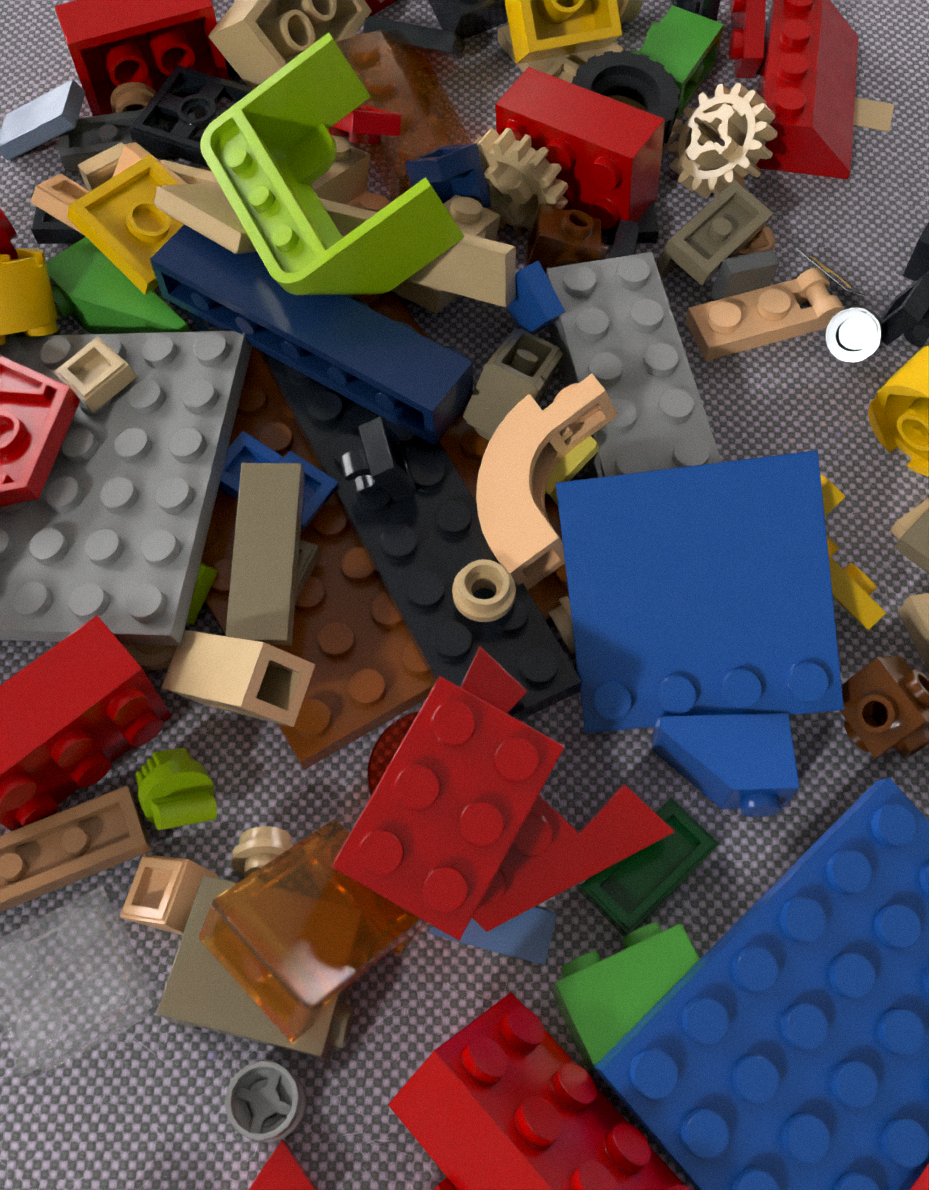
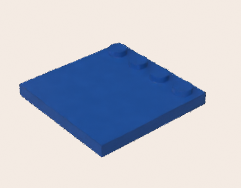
M818 450L556 483L578 676L582 681L580 696L585 733L655 727L659 716L781 713L793 715L844 710Z

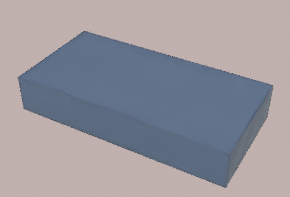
M72 79L7 113L0 131V154L6 160L14 159L76 128L86 91Z

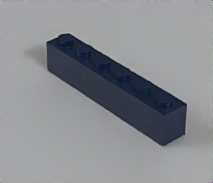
M184 224L150 258L163 298L224 331H235L240 334L244 332L249 345L434 446L471 399L473 394V362L468 360L460 351L450 346L443 347L418 334L409 324L402 321L395 322L370 309L359 298L347 297L345 295L290 294L272 278L258 252L235 254Z

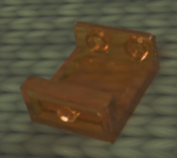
M333 819L214 898L198 937L291 1043L314 1025L323 1006L391 950L399 954L407 948L424 921L331 867L350 834L336 819Z

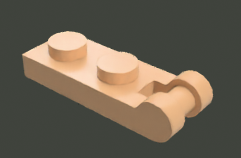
M816 267L806 270L796 279L689 307L685 322L705 361L825 329L831 319L845 308L838 296L830 295L828 291L830 282L824 271ZM809 301L811 307L800 308L799 304Z

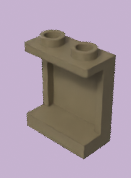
M203 875L156 1014L171 1023L197 1030L201 1027L312 1056L315 1060L329 1063L334 1047L344 1049L347 1044L354 1019L355 1006L346 1004L353 976L363 978L366 973L373 947V936L365 935L366 924L359 912Z

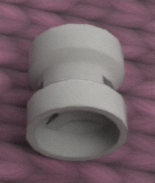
M268 1061L248 1064L236 1073L227 1088L225 1098L227 1118L235 1131L248 1139L272 1144L281 1140H287L298 1131L306 1117L308 1105L305 1087L298 1077L279 1064Z

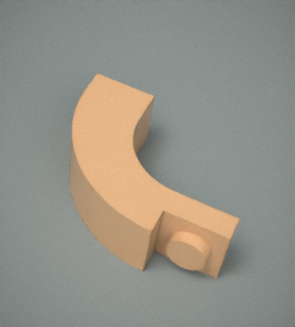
M590 374L580 383H574L565 387L557 394L553 403L544 410L528 394L506 415L497 427L482 458L476 492L477 511L481 529L499 563L511 574L518 585L524 583L527 590L565 564L562 539L552 527L545 508V492L551 473L567 453L618 416L606 390L593 374Z

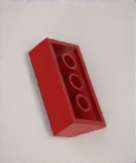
M772 0L765 28L764 59L760 67L758 94L766 101L765 105L774 112L776 117L769 125L778 133L776 138L766 142L765 147L773 155L770 159H759L756 164L759 169L841 179L849 178L851 172L859 37L831 0Z

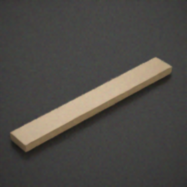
M160 160V162L188 184L218 183L211 171ZM319 198L343 237L377 213ZM463 233L465 238L406 279L409 282L507 307L516 299V246Z

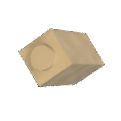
M184 630L181 646L176 647L161 689L213 708L294 727L316 664L264 642Z

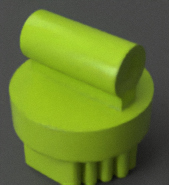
M186 748L154 752L152 754L153 758L147 759V764L141 767L142 770L136 772L135 781L139 788V803L144 815L151 823L155 824L157 830L216 820L217 805L214 798V784L204 765L194 760Z

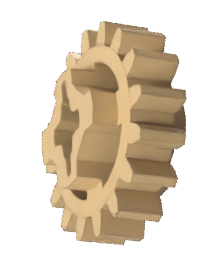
M736 83L730 91L723 84H719L715 91V97L710 98L702 92L699 94L700 106L696 110L690 107H686L683 110L688 120L685 125H674L672 131L679 135L680 138L678 142L668 146V151L677 157L669 165L670 169L679 175L677 181L705 199L711 193L717 196L734 180L745 188L744 177L748 174L758 178L761 172L756 164L759 159H770L773 153L765 147V144L776 138L778 133L769 125L776 117L774 112L765 105L766 101L755 90L748 91L741 83ZM719 138L725 141L724 146L718 141Z
M491 128L483 137L479 135L473 142L477 143L491 200V206L487 209L501 215L498 228L503 230L507 224L512 225L515 234L521 236L526 229L529 233L531 232L541 203L561 209L565 208L568 200L563 194L568 189V183L556 179L557 174L562 168L560 164H549L546 159L549 150L545 147L537 151L531 147V136L525 134L521 141L515 139L511 128H506L501 135Z

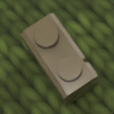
M521 328L514 329L485 364L476 385L477 389L472 394L463 418L467 421L466 423L473 426L480 436L490 440L506 415L528 394L539 405L549 386L550 379L554 375L563 356L560 347Z

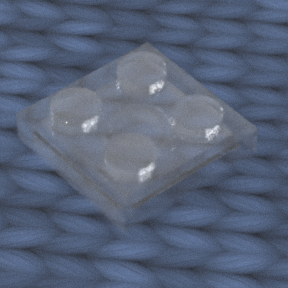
M104 886L0 938V1020L20 1077L23 1079L32 1080L155 1014L158 1010L112 895Z

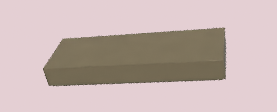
M241 463L225 633L227 637L259 641L269 645L292 646L305 469L301 463Z

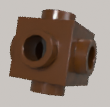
M541 203L525 246L524 267L539 260L546 273L547 268L606 259L607 243L601 242V219L591 217L580 210H564Z
M900 655L877 657L842 684L844 710L839 711L846 719L844 728L848 736L860 749L870 752L874 758L899 753L902 759H906L929 745V678L917 669L912 671Z

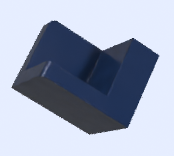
M477 143L443 146L405 162L411 187L426 177L443 204L457 194L461 197L477 200L483 208L491 206Z

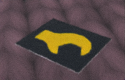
M797 249L845 290L865 296L816 255Z

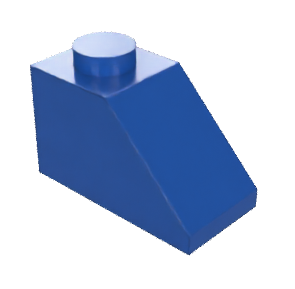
M789 713L659 716L651 737L652 751L720 809H741V814L747 817L771 816L779 813L781 808H785L799 790Z

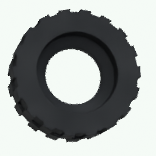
M624 50L622 52L607 51L600 56L594 55L588 59L585 65H580L576 76L573 77L572 84L604 96L619 95L636 100L646 108V112L665 119L662 149L664 143L667 144L680 106V101H678L680 90L679 86L676 87L674 83L675 78L664 69L665 66L658 61L650 60L649 56L641 53L637 55L631 53V51Z

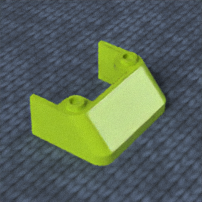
M329 32L213 120L202 135L200 149L269 274L285 291L294 295L383 294L397 287L461 241L465 236L426 177L345 237L341 235L311 183L330 169L337 155L336 142L328 129L368 100L371 95Z

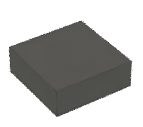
M766 250L724 259L710 294L712 300L715 301L770 286L779 266L773 251Z

